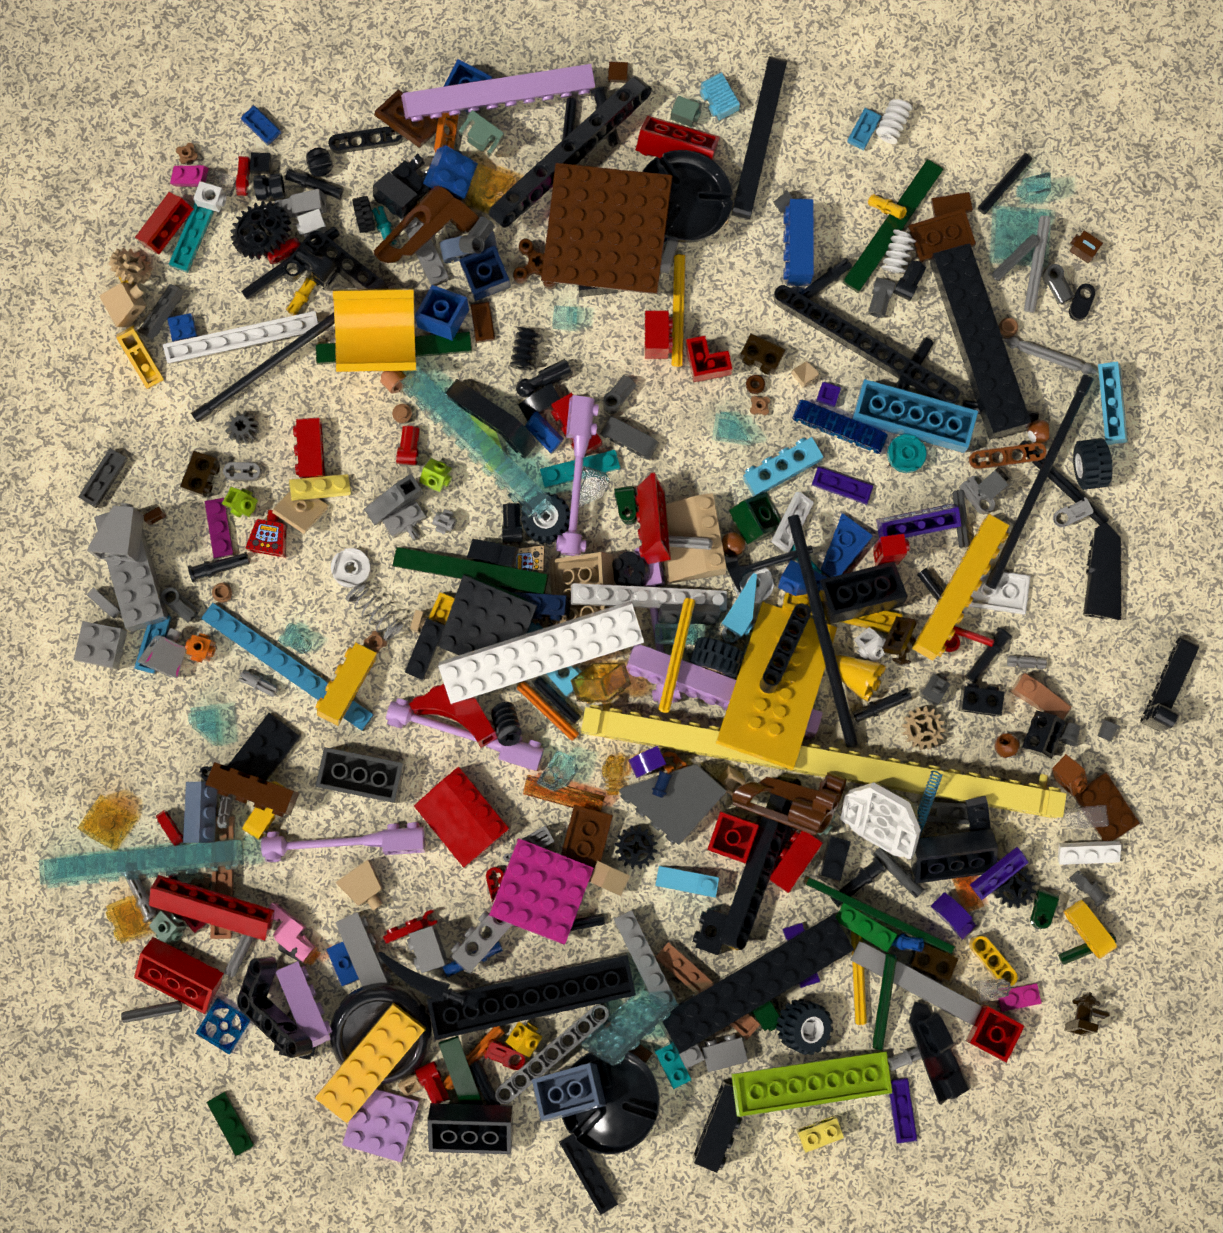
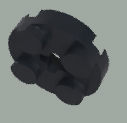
M628 551L619 555L612 562L616 585L644 587V582L646 578H649L650 574L649 564H647L644 557L641 558L637 552ZM629 568L634 569V572L631 573L632 576L629 574Z

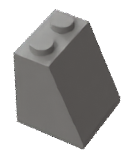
M121 503L120 506L114 505L89 544L87 551L98 559L138 562L144 515L134 508L132 504Z

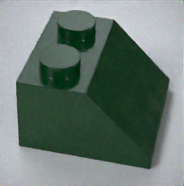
M767 492L744 499L729 510L747 545L776 532L782 520Z

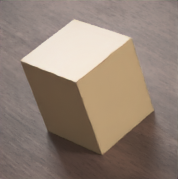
M597 861L589 882L621 896L630 876Z

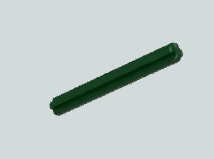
M891 954L885 956L872 1047L876 1050H882L884 1047L897 957Z

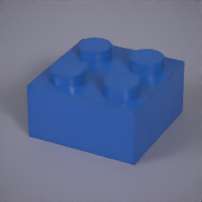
M192 313L167 318L172 342L198 337Z

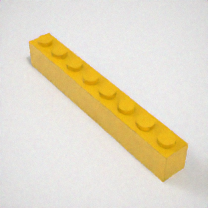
M991 514L986 516L914 643L913 650L932 661L937 656H942L946 649V646H944L946 640L950 641L954 635V625L956 623L959 624L964 617L962 611L964 607L968 608L973 600L971 595L973 591L977 592L981 586L982 581L980 578L982 575H986L990 570L991 565L989 562L991 558L995 559L1000 551L998 546L1000 542L1003 544L1007 539L1009 533L1006 531L1010 525Z

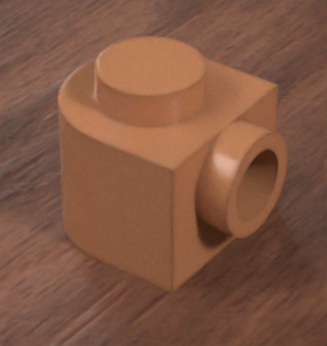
M384 371L381 374L380 383L391 394L400 392L408 377L402 371Z

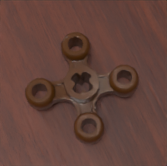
M522 239L519 242V251L528 258V264L514 270L513 279L518 284H524L532 274L542 277L544 254L537 253L534 250L533 242L530 239ZM537 261H541V264L539 266H535V264H537ZM543 282L544 287L547 289H554L558 284Z

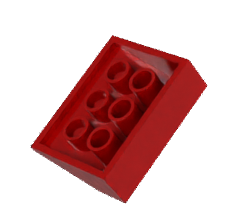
M457 767L414 805L415 809L463 868L510 830L460 767Z

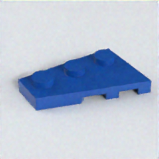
M841 513L833 539L821 566L822 573L828 577L844 574L873 539V535Z

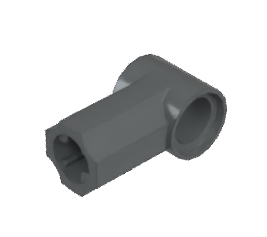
M480 217L469 234L463 235L460 238V250L465 253H481L485 247V240L494 229L492 221L486 217Z
M1058 264L1050 265L1044 271L1042 278L1045 284L1049 286L1059 305L1072 299L1074 294L1064 277L1062 266ZM1050 271L1056 273V275H1057V278H1056V279H1054V278H1052V277L1050 276V274H1049Z
M876 277L868 314L877 318H884L896 282Z
M623 375L612 390L605 394L603 407L607 413H617L620 406L637 387L631 378ZM609 400H615L617 404L614 406H610L607 402Z
M166 588L161 593L162 601L187 623H190L200 612L196 606L174 588ZM170 593L176 594V599L173 602L167 601V596Z

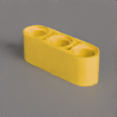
M273 781V782H272V783H274V784H277V785H279V786L284 787L283 785H281V784L278 783L277 781ZM255 807L243 825L242 830L260 840L264 836L263 832L268 830L276 818L274 817L275 814H272L273 809L266 807L264 811Z
M1083 900L1077 901L1064 910L1068 921L1098 959H1101L1117 948L1111 935Z
M979 935L970 939L969 947L996 981L1004 986H1013L1018 979L1016 971L989 939ZM979 939L984 942V948L980 951L975 947V943ZM992 955L997 957V964L995 966L989 964V958ZM1006 971L1011 974L1008 982H1004L1002 979V975Z

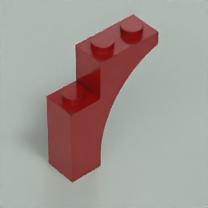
M444 684L434 686L430 689V692L415 697L409 703L416 715H439L457 721L474 736L480 748L498 739L475 697L451 704Z

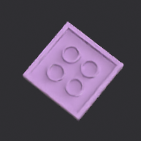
M376 1088L350 1119L342 1145L402 1162L419 1101Z

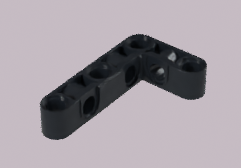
M273 956L253 958L249 963L237 998L238 1008L289 1058L311 1054L313 1043L310 1037L267 997L277 969L275 958Z

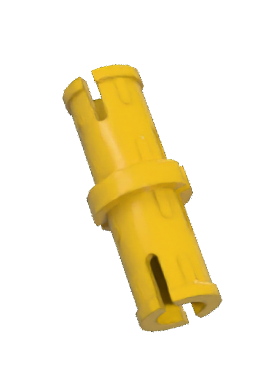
M875 194L869 197L868 205L881 210L886 215L891 214L899 219L904 218L907 209L893 203L891 199H883Z
M306 277L300 289L293 294L295 296L286 308V311L293 314V316L297 315L304 303L308 302V297L317 284Z

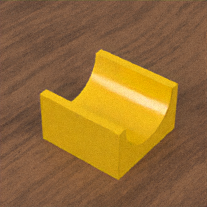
M413 288L333 290L336 372L416 370Z

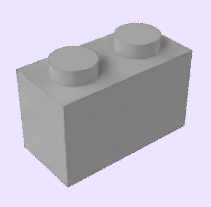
M736 1034L725 1036L723 1041L717 1042V1039L705 1041V1045L701 1047L708 1072L748 1062L741 1036L737 1037Z

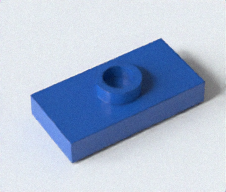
M254 105L240 117L241 121L267 146L281 134V131Z
M535 412L524 426L550 453H553L564 440L538 412Z
M344 942L326 949L341 986L359 979Z

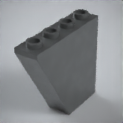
M698 762L666 772L672 775L666 789L667 795H664L663 798L652 794V787H655L659 775L625 785L619 790L621 793L620 797L629 804L631 802L636 806V812L642 817L647 816L651 820L650 824L658 831L661 829L667 834L665 837L672 844L677 843L680 845L728 790L727 787Z

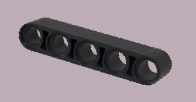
M797 604L791 613L759 685L764 693L770 694L775 692L811 616V609L806 604ZM797 614H802L804 618L799 617ZM789 630H794L797 634H792ZM781 646H786L789 650H784ZM774 663H780L782 667H777ZM766 679H771L774 684L768 683Z

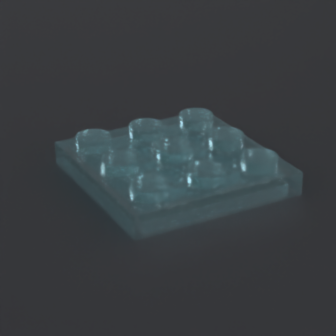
M993 205L989 263L1002 264L1031 234L1037 235L1040 216L1051 217V210ZM1050 227L1047 238L1043 267L1048 266ZM1034 248L1016 265L1031 266Z

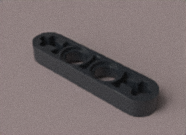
M382 127L335 134L330 137L328 144L332 152L340 154L395 146L402 142L403 136L396 132L397 136L394 140L391 136L392 132L396 131L391 127ZM383 133L386 134L387 141H384ZM372 135H379L381 137L380 141L377 143L371 142L370 138ZM355 137L362 139L361 144L358 146L351 144L352 139ZM346 138H347L349 147H346V144H345V143H346V141H345ZM336 140H339V142L342 143L339 145L338 148H336V146L333 145L336 143Z

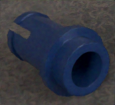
M660 771L655 787H652V794L661 798L667 795L666 789L672 775Z

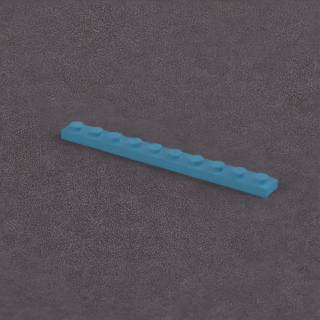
M212 603L201 619L315 699L319 700L320 697H325L327 693L325 689L328 684L325 680L216 604ZM353 701L343 718L363 731L374 715Z

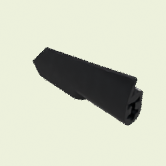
M1106 522L1095 528L1094 537L1090 541L1091 550H1089L1087 561L1089 568L1086 569L1088 581L1083 615L1106 620L1111 618L1120 621L1121 537Z
M914 1002L909 1024L939 1105H942L947 1099H955L971 1087L951 1050L954 1043L941 1016L935 1012L931 1013L927 1004Z

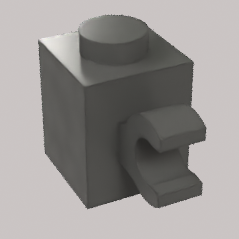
M933 673L918 696L936 706L942 700L950 683L947 682L948 679L945 676Z

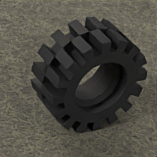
M368 196L353 198V208L360 233L376 230Z

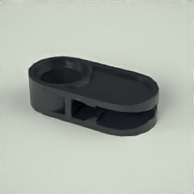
M1085 283L1076 290L1069 308V316L1072 320L1082 321L1088 315L1095 297V288L1092 285ZM1087 289L1090 292V297L1083 298L1080 291Z

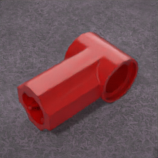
M408 425L403 426L400 447L398 446L397 464L417 466L419 428Z
M432 1061L416 1069L415 1073L421 1086L425 1088L431 1103H442L450 1097L442 1083L441 1073L437 1071L435 1061Z

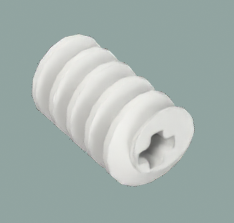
M893 99L889 102V107L886 108L885 114L876 130L878 137L889 144H896L898 142L896 138H899L901 135L899 131H903V125L907 122L905 118H908L910 115L908 111L913 109L911 104L899 99Z
M893 230V233L897 236L891 237V241L894 243H890L888 247L892 251H886V255L889 258L883 260L886 265L881 266V268L892 273L906 272L901 266L908 265L904 258L911 257L907 253V250H913L909 243H915L916 240L906 232Z

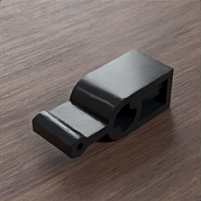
M472 539L467 558L477 562L514 568L519 548Z

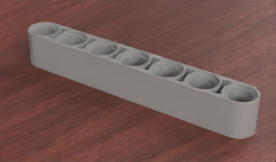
M859 941L850 960L881 977L883 976L886 955ZM898 961L896 962L894 984L973 1026L975 1025L983 1008L982 1006Z
M596 1004L497 1088L495 1093L497 1101L502 1104H508L532 1084V1079L541 1077L608 1019V1008L604 1004ZM595 1009H604L605 1017L597 1019L594 1016ZM580 1022H588L590 1029L587 1032H581L578 1028ZM565 1035L573 1036L574 1043L572 1045H565L563 1043ZM555 1048L558 1051L557 1058H549L547 1050ZM538 1061L542 1064L543 1068L540 1072L532 1070L531 1064ZM524 1075L527 1079L526 1084L518 1085L515 1080L516 1076ZM506 1088L510 1090L511 1096L508 1099L502 1098L500 1096L501 1089Z

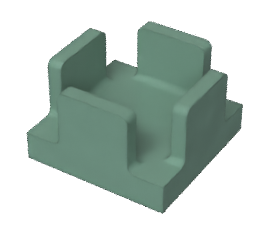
M471 110L468 118L459 129V134L462 136L469 125H471L472 128L467 134L469 137L467 142L483 152L489 142L493 141L494 143L487 151V155L491 156L497 146L503 141L504 133Z

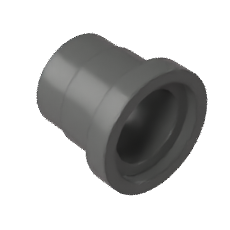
M787 189L783 191L784 194L773 201L780 213L785 211V206H788L790 199H793Z
M1101 719L1100 722L1102 724L1097 736L1112 742L1117 729L1119 730L1121 726Z
M1066 723L1059 741L1070 746H1078L1081 727L1074 723Z

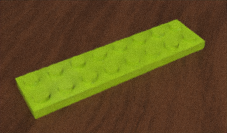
M886 1051L731 1074L738 1117L892 1093Z

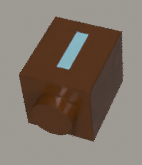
M1084 230L1080 236L1076 234L1070 244L1073 246L1069 251L1089 264L1103 242Z

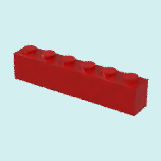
M158 875L150 889L149 906L264 941L272 928L275 910L161 875Z

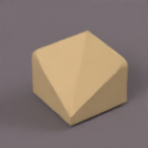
M807 361L794 368L791 372L802 388L819 376L818 371Z
M730 766L718 777V780L728 788L727 793L730 795L746 783L744 775Z

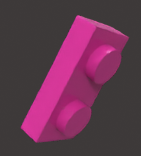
M204 165L174 166L170 184L176 187H198L199 181L206 183L209 168Z
M1037 983L996 991L1001 1012L1042 1004Z

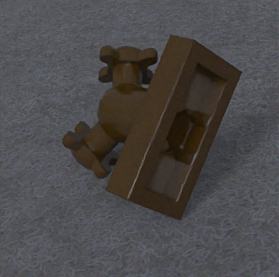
M896 616L882 649L884 653L898 655V658H892L894 662L899 665H906L911 663L910 660H906V656L916 642L912 633L917 623L915 619Z
M1091 992L1087 996L1083 994L1077 1000H1072V1003L1077 1005L1075 1019L1065 1024L1064 1031L1081 1036L1098 1033L1099 1025L1091 1023L1092 1016L1105 1019L1110 1016V1012L1093 1008L1095 1005L1099 1006L1100 1002L1092 996Z

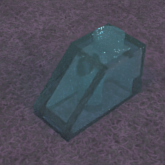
M1051 172L1023 179L1016 189V197H1019V204H1043L1051 192Z
M729 412L716 413L712 440L751 445L752 437L736 416H731Z
M655 624V644H674L678 624ZM690 624L685 645L696 644L698 625Z
M212 705L190 708L191 713H188L189 725H192V728L212 745L221 746L218 707Z
M557 750L537 780V784L554 792L568 786L579 770L575 758Z

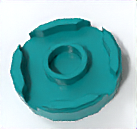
M903 434L892 440L887 449V458L895 470L907 474L921 468L926 461L927 452L923 442L921 443L918 440L919 438L914 435Z

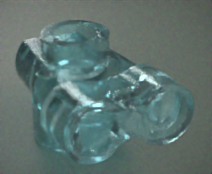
M289 623L286 626L285 632L280 635L279 643L285 647L290 646L301 654L307 653L312 647L311 640L299 632L300 628L294 623Z

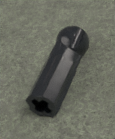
M563 359L539 371L538 376L532 379L524 378L519 380L516 385V391L521 397H529L534 393L535 389L543 385L547 386L550 383L554 384L572 375V370L567 360Z

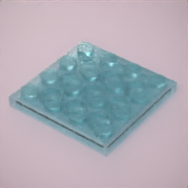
M639 989L636 992V996H631L580 1045L587 1052L612 1066L619 1064L623 1061L627 1052L635 1049L640 1044V1040L645 1035L651 1034L660 1021L669 1017L674 1007L670 1001Z

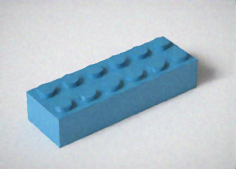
M864 379L851 422L897 435H914L922 442L965 453L969 448L978 411Z

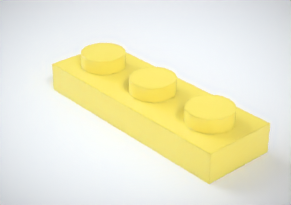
M348 474L289 480L291 501L347 496L351 494Z

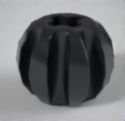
M321 147L314 148L306 154L307 166L312 175L320 177L331 172L333 167L332 160L326 149Z

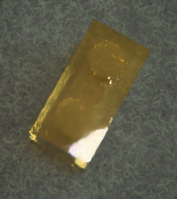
M127 896L106 906L107 919L110 923H113L115 928L113 930L114 936L121 944L148 933L139 909L135 906L133 896Z

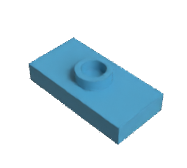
M864 108L847 143L864 151L882 116Z

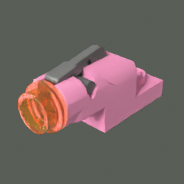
M276 902L271 903L268 908L275 910L273 919L277 922L282 921L273 934L275 940L279 943L278 950L299 962H303L305 965L309 964L312 966L321 953L305 935H301L306 926Z

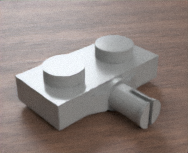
M413 500L382 520L393 538L401 533L408 532L412 540L415 541L420 535L414 527L418 522L425 519L426 516L417 502Z

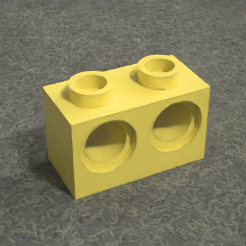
M834 1115L796 1130L805 1153L844 1138L838 1120Z

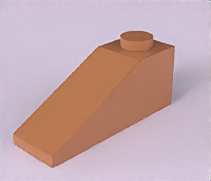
M1026 673L1018 677L1010 690L1012 694L1039 711L1056 715L1064 720L1071 706L1042 683Z

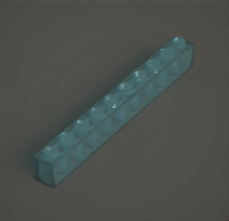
M418 366L416 370H413L401 381L404 387L402 391L409 398L413 397L417 401L415 404L422 411L426 410L430 414L428 417L435 424L439 423L443 427L441 430L448 437L453 436L456 439L454 443L462 451L466 449L469 452L467 456L475 464L479 462L483 466L481 470L488 477L492 475L496 479L494 483L501 490L505 488L509 492L507 496L515 504L519 502L523 506L521 510L528 517L532 515L537 519L553 504L551 498Z
M228 840L39 860L40 885H47V888H59L60 884L67 883V886H79L82 881H87V884H99V880L106 879L107 882H118L121 877H126V880H138L140 875H146V878H157L160 873H166V876H177L179 871H186V874H196L199 869H206V872H216L218 867H225L226 870H236L238 865H244L243 841Z

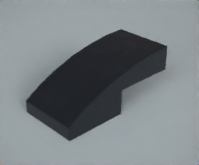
M552 383L523 400L518 406L528 421L535 412L539 414L544 413L560 397Z

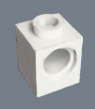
M199 181L194 201L199 207L220 212L221 206L224 207L226 203V195L221 187ZM210 195H216L214 199L207 200Z
M319 209L297 216L299 221L296 224L300 235L304 234L305 238L312 231H320L322 233L327 231Z

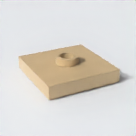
M289 491L273 508L272 513L305 534L328 509V505L318 498L291 501Z

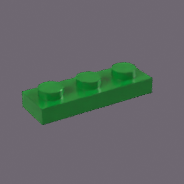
M843 903L836 916L841 925L886 952L889 951L898 935Z

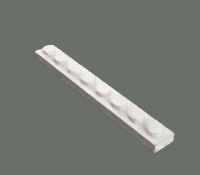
M316 311L166 343L163 344L167 363L169 364L302 335L319 322Z
M571 584V604L616 606L631 601L633 607L660 608L661 604L683 605L685 598H692L695 600V605L719 606L720 611H727V591Z

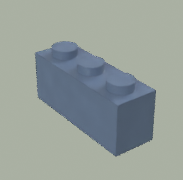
M186 782L183 843H215L217 789L205 785L206 782Z

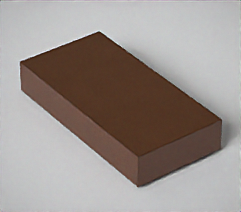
M969 192L931 198L934 217L965 208L966 213L973 211Z
M490 303L471 304L476 343L494 341L495 335Z

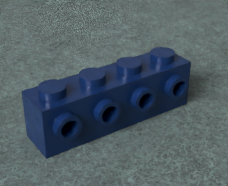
M511 592L538 603L533 619L550 617V620L562 621V618H569L571 599L567 596Z

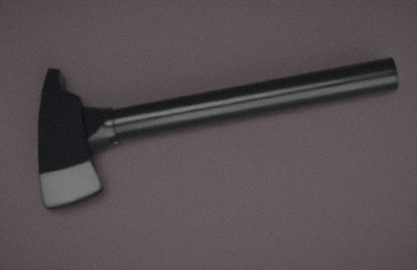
M807 546L809 554L813 553L812 546ZM796 550L749 565L739 566L738 556L729 555L725 556V563L734 586L740 592L739 583L744 575L798 557Z

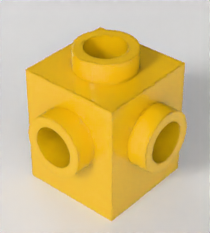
M518 1022L506 1043L517 1052L530 1058L543 1036L536 1032L538 1028L530 1022L527 1024Z

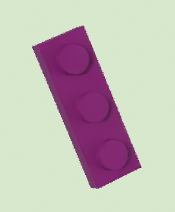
M224 498L204 501L214 559L234 556L227 508L222 504Z

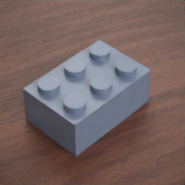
M588 1063L532 1079L541 1121H552L606 1106L597 1064Z

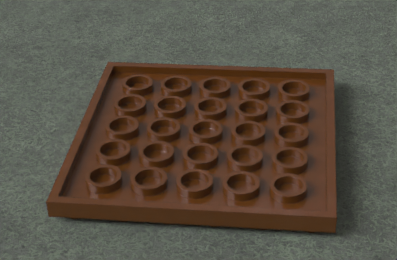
M556 163L541 281L658 295L673 176Z

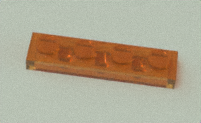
M527 775L523 791L524 795L573 808L575 804L597 811L602 810L605 798L603 795Z

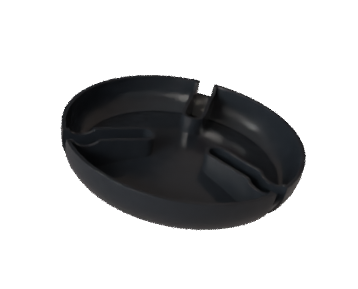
M689 150L669 151L663 153L661 158L655 157L642 171L673 176L665 238L682 243L702 241L718 232L727 221L733 205V200H731L733 194L731 184L721 167L707 156Z
M370 984L351 992L341 1001L340 1007L335 1010L330 1024L332 1030L330 1032V1044L340 1066L394 1002L426 1028L380 1084L394 1083L411 1075L426 1058L432 1040L431 1021L429 1015L424 1011V1005L411 992L392 984Z
M602 1048L603 1050H594L585 1054L571 1068L588 1063L597 1064L606 1106L566 1116L562 1120L570 1134L573 1133L576 1137L575 1141L581 1146L600 1154H618L636 1147L650 1134L656 1124L660 1110V1092L654 1074L643 1060L626 1050Z

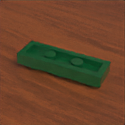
M226 1091L206 1102L235 1156L255 1146Z

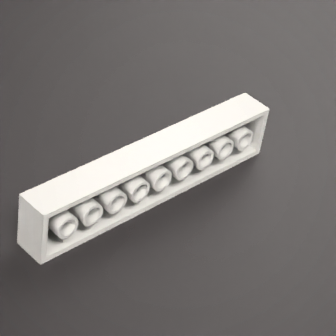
M631 601L440 661L438 667L450 703L452 704L644 643L633 605Z

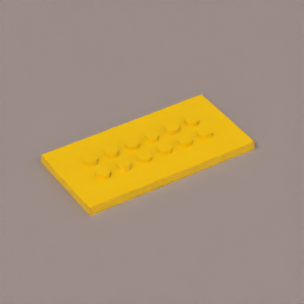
M762 602L716 744L793 770L825 670V662L814 619L809 618L776 691L770 694L764 693L759 685L761 678L792 612ZM827 624L833 644L838 627ZM789 630L792 634H797L796 631ZM781 646L784 650H789L788 647ZM774 663L775 666L782 667L780 663ZM766 679L768 683L774 684L771 679Z

